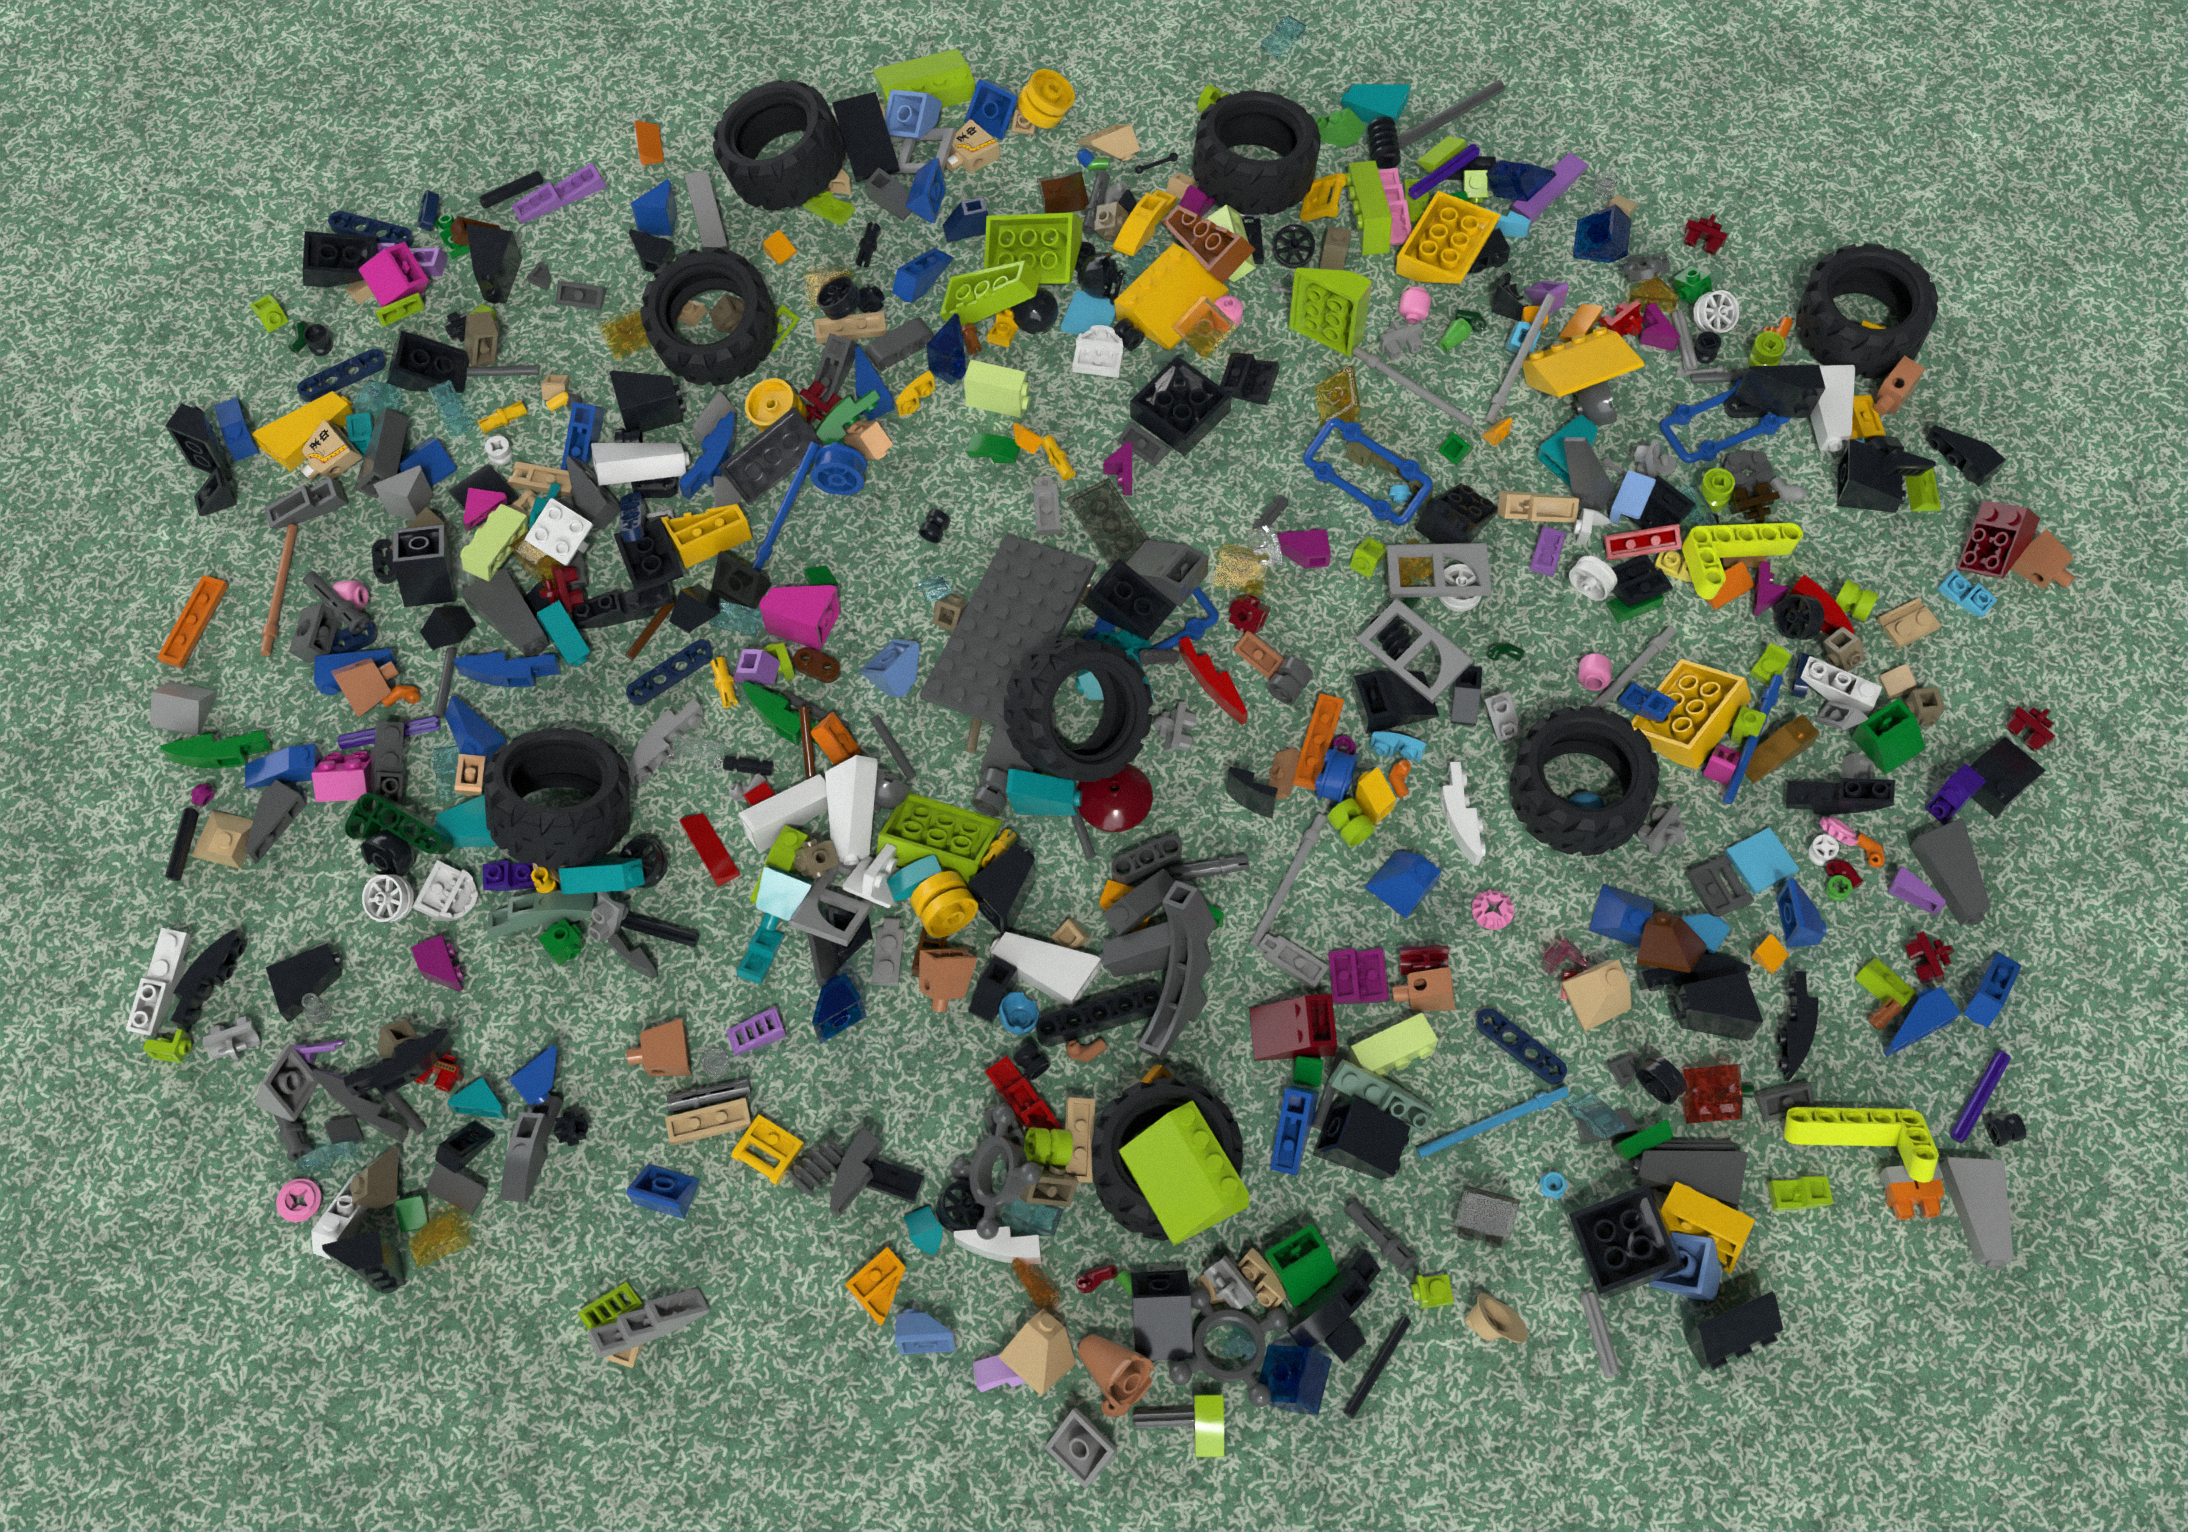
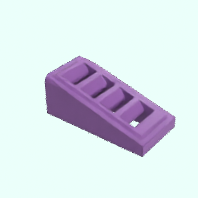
M1902 866L1895 874L1888 889V893L1933 915H1937L1946 903L1944 898Z
M776 1007L726 1030L735 1056L786 1037ZM772 1021L774 1029L769 1031L767 1023ZM762 1025L764 1034L759 1036L757 1026ZM746 1030H752L754 1039L749 1040ZM738 1033L742 1034L743 1040L745 1042L742 1045H739L736 1034Z

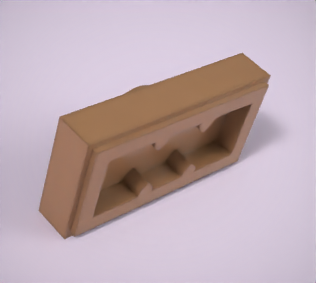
M1295 748L1275 753L1268 786L1278 788L1276 800L1290 797L1300 753Z

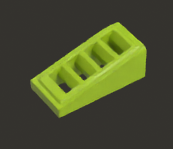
M625 1282L589 1304L577 1314L589 1330L616 1323L618 1315L636 1311L643 1304L629 1284ZM625 1293L632 1304L626 1306L620 1295ZM613 1300H615L619 1307L622 1309L617 1313L610 1304V1302H612ZM606 1307L611 1317L606 1319L601 1309ZM594 1314H596L601 1321V1323H599L598 1325H596L591 1318V1316H593Z

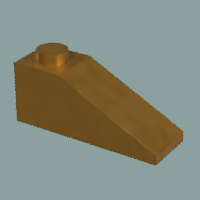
M1801 714L1780 728L1754 750L1745 775L1753 784L1813 746L1820 732L1804 714Z

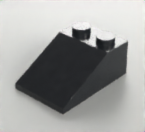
M305 231L302 269L303 286L328 288L363 281L364 278L360 274L359 268L376 255L377 237Z
M401 330L394 344L386 384L409 391L463 393L469 358L464 350Z
M1819 365L1749 366L1734 397L1736 400L1786 418L1810 417L1826 387Z
M661 518L645 523V535L639 540L625 542L621 532L613 534L636 593L683 577Z
M1118 559L1092 588L1082 603L1102 620L1147 641L1177 606L1121 559Z
M2005 736L1970 766L1986 780L1972 799L1996 819L2046 770Z

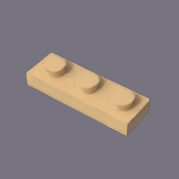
M884 311L847 315L838 320H831L829 318L814 319L817 344L826 343L829 333L849 340L881 337L887 333Z
M1068 1097L1066 1098L1065 1130H1069L1072 1134L1073 1153L1070 1163L1064 1166L1066 1169L1065 1173L1078 1180V1183H1092L1091 1144L1095 1125V1099Z
M746 1098L665 1117L671 1146L749 1128L752 1124Z

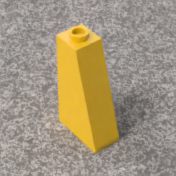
M331 391L254 431L252 436L263 451L292 472L307 459L302 452V448L321 422L326 420L341 429L347 424L346 415L353 414L351 410L352 404L346 397H339Z

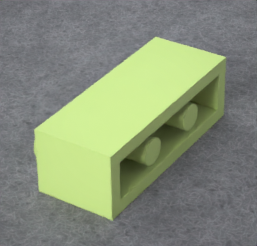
M1227 204L1206 218L1214 224L1242 236L1248 242L1241 214ZM1252 254L1228 278L1229 280L1236 282L1256 268Z
M500 504L495 511L489 514L485 525L477 529L471 543L465 545L462 549L460 558L462 559L463 570L489 582L528 531L527 515Z
M1420 1013L1352 1045L1349 1057L1354 1065L1358 1067L1363 1066L1385 1077L1387 1071L1394 1068L1397 1071L1404 1069L1410 1065V1060L1417 1057L1424 1059L1435 1052L1434 1049L1438 1039L1424 1014Z

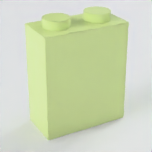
M970 360L964 377L966 406L1021 418L1023 411L1028 410L1031 397L1027 396L1030 383L1027 382L1026 372Z

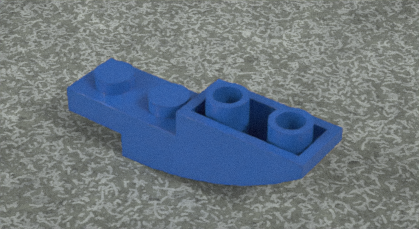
M730 411L725 418H721L711 434L704 437L701 444L704 455L698 457L692 469L681 477L679 486L682 496L690 500L704 483L713 487V476H721L723 474L719 466L732 456L737 437V423L733 412Z
M492 651L482 655L468 654L454 658V664L459 674L494 686L531 687L536 686L535 677L560 674V664L555 654H540L537 657L529 658L516 657L513 660H508L505 652Z

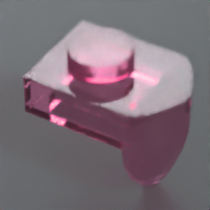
M1565 938L1557 948L1552 946L1544 955L1543 959L1546 962L1543 970L1552 975L1566 957L1583 966H1586L1588 963L1579 948Z

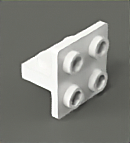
M551 498L525 537V540L567 566L577 550L584 553L589 546L584 542V539L593 527V523Z
M887 843L876 859L870 856L862 859L844 882L843 890L890 908L894 900L886 880L901 870L896 867L898 859L895 858L897 847Z

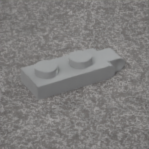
M1051 475L1037 476V485H1033L1037 536L1061 534L1057 483H1052Z
M884 917L883 927L878 926L872 985L899 986L905 928H900L901 918Z
M1266 934L1257 946L1261 952L1265 953L1263 958L1314 991L1329 971L1328 965L1280 935L1274 938Z

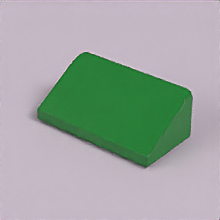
M1661 594L1631 607H1627L1616 598L1606 602V605L1619 624L1662 607L1665 598Z
M1664 1120L1619 1142L1612 1147V1150L1625 1160H1628L1671 1139L1673 1134L1669 1121Z

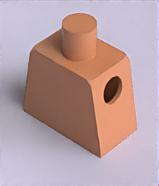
M1904 355L1881 385L1874 401L1876 403L1874 410L1880 415H1885L1887 412L1896 414L1914 393L1925 368Z
M2045 529L2028 545L2011 568L2014 572L2043 589L2054 580L2066 589L2076 579L2066 570L2073 560V556L2048 529Z
M372 658L331 671L357 717L362 716L391 693L385 681L399 674L392 661L377 668Z
M963 948L920 950L919 989L920 992L933 999L931 1005L933 1011L946 1012L949 999H961L966 995L977 957Z
M1450 967L1407 974L1408 985L1392 986L1394 1002L1410 1001L1412 1011L1455 1010Z
M682 1019L642 1031L640 1033L641 1047L626 1050L628 1065L643 1063L647 1076L692 1075L686 1026Z

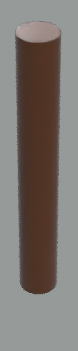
M675 601L659 609L625 654L627 658L631 660L636 658L674 608Z
M809 706L798 707L805 774L806 780L816 776L812 735L810 733Z

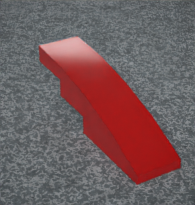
M1189 636L1180 639L1179 653L1204 691L1241 725L1246 724L1248 712L1228 671L1218 674L1208 653L1198 657Z
M1005 1056L984 1071L1003 1100L1012 1107L1015 1116L1027 1131L1031 1127L1046 1128L1049 1130V1133L1052 1129L1063 1130L1045 1102L1039 1099L1028 1081L1020 1075L1008 1056Z

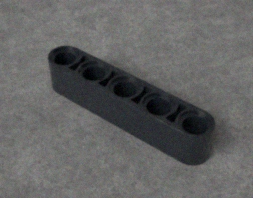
M1146 985L1045 1015L1036 1023L1037 1040L1042 1046L1052 1047L1152 1017L1159 1004L1162 991L1156 985ZM1148 997H1154L1157 999V1002L1155 1004H1147L1144 1000ZM1129 1005L1132 1009L1128 1012H1123L1119 1010V1007ZM1097 1012H1102L1106 1017L1098 1020L1093 1015ZM1071 1020H1077L1081 1023L1078 1027L1074 1028L1067 1025ZM1045 1028L1055 1030L1051 1035H1044L1041 1031Z

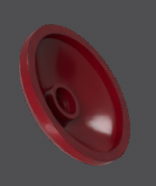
M1126 763L1124 764L1126 767L1124 770L1110 778H1101L1100 781L1094 782L1079 781L1077 789L1082 792V805L1078 806L1086 822L1102 831L1123 832L1136 827L1148 816L1153 803V790L1146 775L1137 767ZM1117 787L1119 790L1113 792L1110 788Z

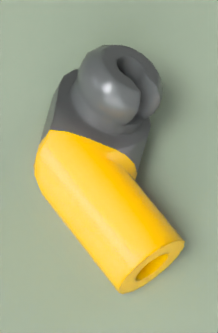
M561 392L547 400L546 405L551 412L563 405L570 407L572 410L573 402L582 403V399L576 394Z

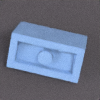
M1628 470L1612 506L1609 520L1618 524L1622 514L1640 519L1656 480Z

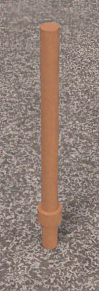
M289 524L287 527L268 619L262 629L261 636L263 637L260 654L264 656H270L273 640L277 638L279 630L277 622L298 527L293 524Z

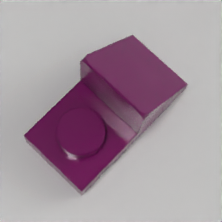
M1189 185L1179 206L1202 217L1216 204V200L1212 197L1208 198L1199 187L1195 188Z
M1655 302L1647 305L1643 315V324L1646 329L1643 330L1639 343L1668 351L1676 350L1680 335Z
M1133 442L1124 444L1103 463L1104 475H1118V486H1123V495H1132Z
M1760 561L1755 573L1754 616L1762 614L1783 600L1789 589L1788 586L1773 584L1774 573L1770 572L1771 562Z

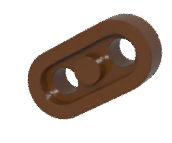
M801 648L793 656L794 667L802 674L823 683L835 682L840 677L841 669L839 662L830 656L811 648ZM803 657H809L808 660H801ZM826 666L831 667L829 670H824Z

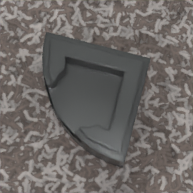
M540 261L527 276V280L546 291L550 287L551 276L547 266Z
M1633 1053L1608 1065L1620 1089L1625 1088L1634 1077L1636 1059Z

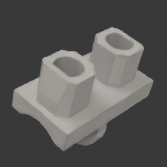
M1397 320L1391 321L1390 329L1385 330L1384 334L1380 336L1381 346H1379L1381 354L1386 353L1391 360L1402 356V347L1408 346L1411 353L1420 352L1423 348L1421 337L1423 328L1421 324L1418 323L1408 327L1407 324L1400 326Z
M1653 439L1650 446L1638 445L1634 457L1635 461L1639 462L1637 473L1655 478L1659 474L1669 475L1676 469L1675 458L1666 454L1662 455L1660 440Z
M1509 690L1484 698L1498 742L1523 734Z
M1179 702L1177 709L1171 710L1170 713L1163 712L1162 717L1154 719L1153 727L1159 730L1160 737H1166L1163 752L1172 753L1175 749L1187 751L1192 745L1193 737L1182 733V728L1191 730L1195 725L1197 715L1186 711L1185 703Z
M1675 805L1670 810L1658 806L1652 815L1653 823L1658 825L1653 828L1645 824L1638 832L1639 840L1647 844L1650 853L1655 856L1659 854L1665 845L1671 847L1673 843L1682 845L1686 841V836L1683 833L1686 827L1682 824V820L1678 815L1680 808Z
M607 892L601 893L597 906L592 909L591 916L594 922L588 928V936L600 942L605 938L608 939L615 933L618 935L621 921L628 914L627 906L620 899L613 901Z
M247 1016L236 1019L234 1022L235 1027L225 1029L224 1026L217 1025L209 1029V1035L203 1037V1043L209 1049L213 1060L230 1055L233 1061L240 1060V1051L261 1044V1038Z
M1225 1255L1203 1272L1218 1291L1215 1294L1218 1300L1224 1298L1233 1310L1239 1311L1258 1296L1254 1291V1284L1250 1279H1246L1237 1270V1263L1232 1257Z

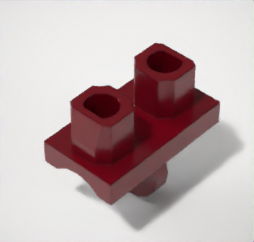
M1712 214L1709 220L1701 217L1699 222L1689 219L1685 228L1684 244L1695 248L1700 238L1707 241L1704 252L1715 256L1720 247H1724L1728 234L1720 231L1722 225L1715 222L1717 215Z
M816 380L808 390L803 388L799 393L815 405L814 407L809 404L805 405L809 413L807 420L810 423H814L817 419L821 421L824 418L822 412L827 414L842 399L833 393L827 403L821 398L828 388Z
M558 564L551 565L555 586H553L551 579H545V588L539 591L540 597H548L549 603L553 604L557 602L556 595H558L567 613L573 612L572 607L584 603L579 588L567 591L566 583L578 581L576 569L574 566L560 567Z
M2018 706L2013 711L2012 718L2005 728L2015 737L2024 728L2031 732L2032 735L2024 744L2033 752H2037L2044 745L2049 746L2055 738V735L2048 730L2054 724L2047 718L2051 712L2048 708L2041 713L2033 707L2027 713Z
M1925 932L1917 933V939L1904 945L1910 960L1925 956L1928 962L1915 968L1920 982L1925 983L1935 979L1937 983L1945 981L1944 972L1938 960L1941 959L1944 966L1951 965L1952 962L1949 955L1955 951L1953 946H1943L1941 939L1933 942L1936 948L1933 951Z
M1448 945L1401 947L1400 975L1449 967Z

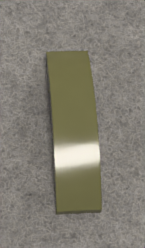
M1349 442L1347 445V459L1365 469L1372 462L1409 483L1410 492L1414 496L1423 486L1418 480H1406L1398 467L1361 443ZM1393 452L1394 454H1396L1397 456H1399V457L1402 458L1403 460H1405V461L1408 460V459L1404 458L1403 456L1399 455L1398 453ZM1432 487L1430 493L1425 498V502H1430L1434 487Z

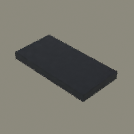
M876 91L832 102L837 123L844 135L846 152L855 182L869 179L878 168L888 174L899 172L898 161Z
M793 407L720 465L719 469L750 506L799 467L810 442L818 444L819 448L825 446V444L799 411Z

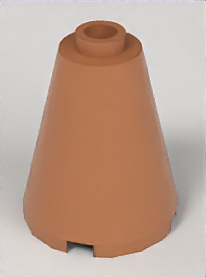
M1097 1334L1089 1335L1081 1340L1078 1356L1112 1406L1119 1409L1123 1408L1121 1405L1127 1403L1132 1406L1146 1394L1153 1381L1150 1378L1151 1370L1154 1371V1365L1150 1359Z

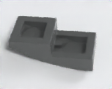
M616 933L607 939L616 955L629 967L652 979L658 976L653 965L640 947L630 953Z

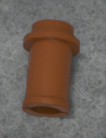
M972 323L962 325L959 332L960 337L964 339L969 355L978 353L977 349L979 352L982 351V346L977 337V327L973 326Z
M1890 997L1875 1013H1869L1870 1017L1867 1021L1877 1031H1880L1882 1028L1886 1029V1024L1903 1008L1896 1000Z

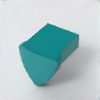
M930 1206L904 1216L912 1243L926 1253L936 1254L942 1241L943 1229L941 1222L936 1221Z

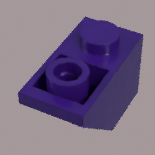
M1965 764L1950 776L1925 809L1943 825H1946L1971 800L1986 780Z

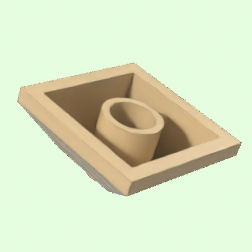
M1114 124L1077 140L1079 145L1111 158L1121 159L1122 161L1133 158V153L1140 151L1132 124Z
M212 810L192 853V857L241 869L247 856L245 850L253 820Z
M1619 959L1606 960L1561 982L1584 1032L1631 1009L1630 983Z
M1044 1308L1023 1326L999 1356V1359L1041 1396L1076 1364L1065 1327Z

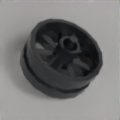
M1290 224L1283 227L1277 233L1273 243V254L1276 261L1281 266L1289 269L1306 266L1311 261L1315 251L1313 234L1306 227L1299 224ZM1291 231L1292 239L1290 241L1282 236L1284 233ZM1295 231H1298L1304 235L1300 239L1295 238ZM1307 238L1311 243V247L1300 245ZM1278 240H1281L1288 246L1277 249ZM1299 250L1308 251L1310 254L1304 260ZM1288 251V258L1284 260L1279 254ZM1292 255H1296L1300 262H1290Z
M846 276L838 277L821 289L817 296V304L827 318L838 320L855 310L861 301L862 294L850 278Z
M1789 595L1778 607L1776 616L1777 626L1780 632L1789 639L1809 640L1814 638L1822 629L1824 622V609L1821 602L1816 597L1809 595Z
M638 838L630 841L623 847L618 858H641L645 884L638 886V888L647 889L655 886L662 880L667 871L668 859L664 849L647 839ZM647 846H652L653 850L647 854Z
M1657 1054L1649 1055L1645 1062L1641 1063L1635 1070L1637 1079L1646 1091L1666 1105H1672L1678 1096H1681L1687 1089V1083L1678 1069L1668 1060Z
M960 1180L952 1183L939 1196L936 1203V1214L939 1221L946 1230L952 1233L954 1231L976 1229L977 1223H973L970 1214L978 1216L980 1219L984 1216L985 1206L978 1203L980 1210L973 1208L976 1202L974 1196L973 1198L966 1196V1192L973 1196L970 1181ZM960 1190V1200L951 1191ZM947 1197L954 1206H945V1198ZM948 1212H952L953 1216L955 1217L954 1220L950 1217ZM964 1217L967 1225H962L958 1222Z

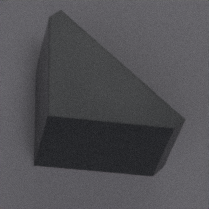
M217 467L194 496L199 516H205L237 505L231 484L222 469Z

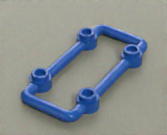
M1739 379L1733 389L1691 407L1687 404L1678 405L1672 415L1661 420L1659 428L1678 457L1683 462L1691 464L1699 460L1713 461L1718 452L1759 434L1773 435L1778 431L1780 425L1787 423L1792 417L1786 418L1781 415L1767 414L1762 417L1758 425L1717 443L1711 440L1704 441L1700 444L1698 451L1688 454L1669 426L1673 424L1687 425L1690 423L1692 416L1725 403L1730 396L1735 395L1742 379Z
M1331 418L1324 424L1303 455L1304 464L1314 471L1315 477L1320 482L1333 483L1371 508L1376 519L1380 521L1389 520L1398 526H1403L1411 520L1433 487L1432 479L1421 471L1420 465L1415 460H1403L1363 434V430L1358 423H1346L1339 418ZM1334 427L1342 431L1346 441L1359 442L1398 467L1406 480H1418L1423 484L1401 516L1393 512L1392 506L1387 501H1376L1335 474L1334 468L1329 463H1318L1313 459Z
M1200 586L1192 594L1209 616L1203 620L1198 618L1190 619L1186 623L1185 630L1148 650L1171 649L1179 644L1180 639L1188 636L1191 640H1200L1205 635V629L1217 623L1219 619L1218 611ZM1098 618L1095 627L1084 633L1082 639L1093 640L1099 632H1115V627L1117 626Z

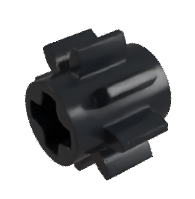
M866 284L860 289L862 296L857 306L860 311L872 313L884 307L882 303L884 301V294L877 286L870 288L869 284Z
M457 311L446 316L448 322L443 325L452 340L458 338L460 342H463L465 339L466 314L458 315Z
M568 1111L563 1113V1117L555 1119L557 1123L554 1126L553 1132L557 1139H559V1143L567 1142L568 1146H574L579 1144V1140L587 1138L585 1134L589 1126L583 1118V1114L575 1115L574 1111Z

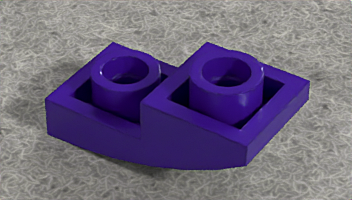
M506 860L483 864V889L489 891H512L537 888L531 878V873L534 870L533 863L511 864Z

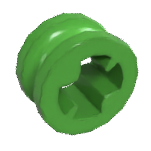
M1841 875L1832 877L1826 885V894L1834 901L1847 899L1852 891L1850 880ZM1836 883L1839 884L1840 888H1844L1842 893H1838V889L1834 888Z

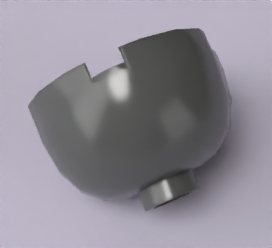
M1607 381L1579 390L1578 401L1574 402L1578 416L1582 414L1597 426L1617 421L1616 409H1610L1612 408L1611 401H1613V397Z
M877 770L874 810L880 812L881 808L895 809L896 806H899L906 800L911 787Z

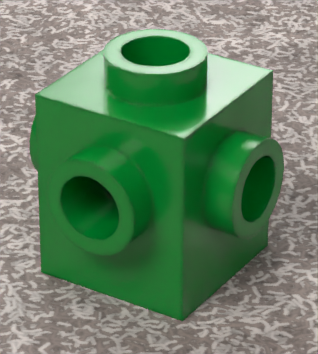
M1691 266L1673 277L1676 297L1695 305L1701 295L1712 292L1710 274Z
M565 919L549 926L546 932L538 938L545 951L558 966L568 959L571 960L577 957L584 948L580 939L584 935L575 924L570 926Z

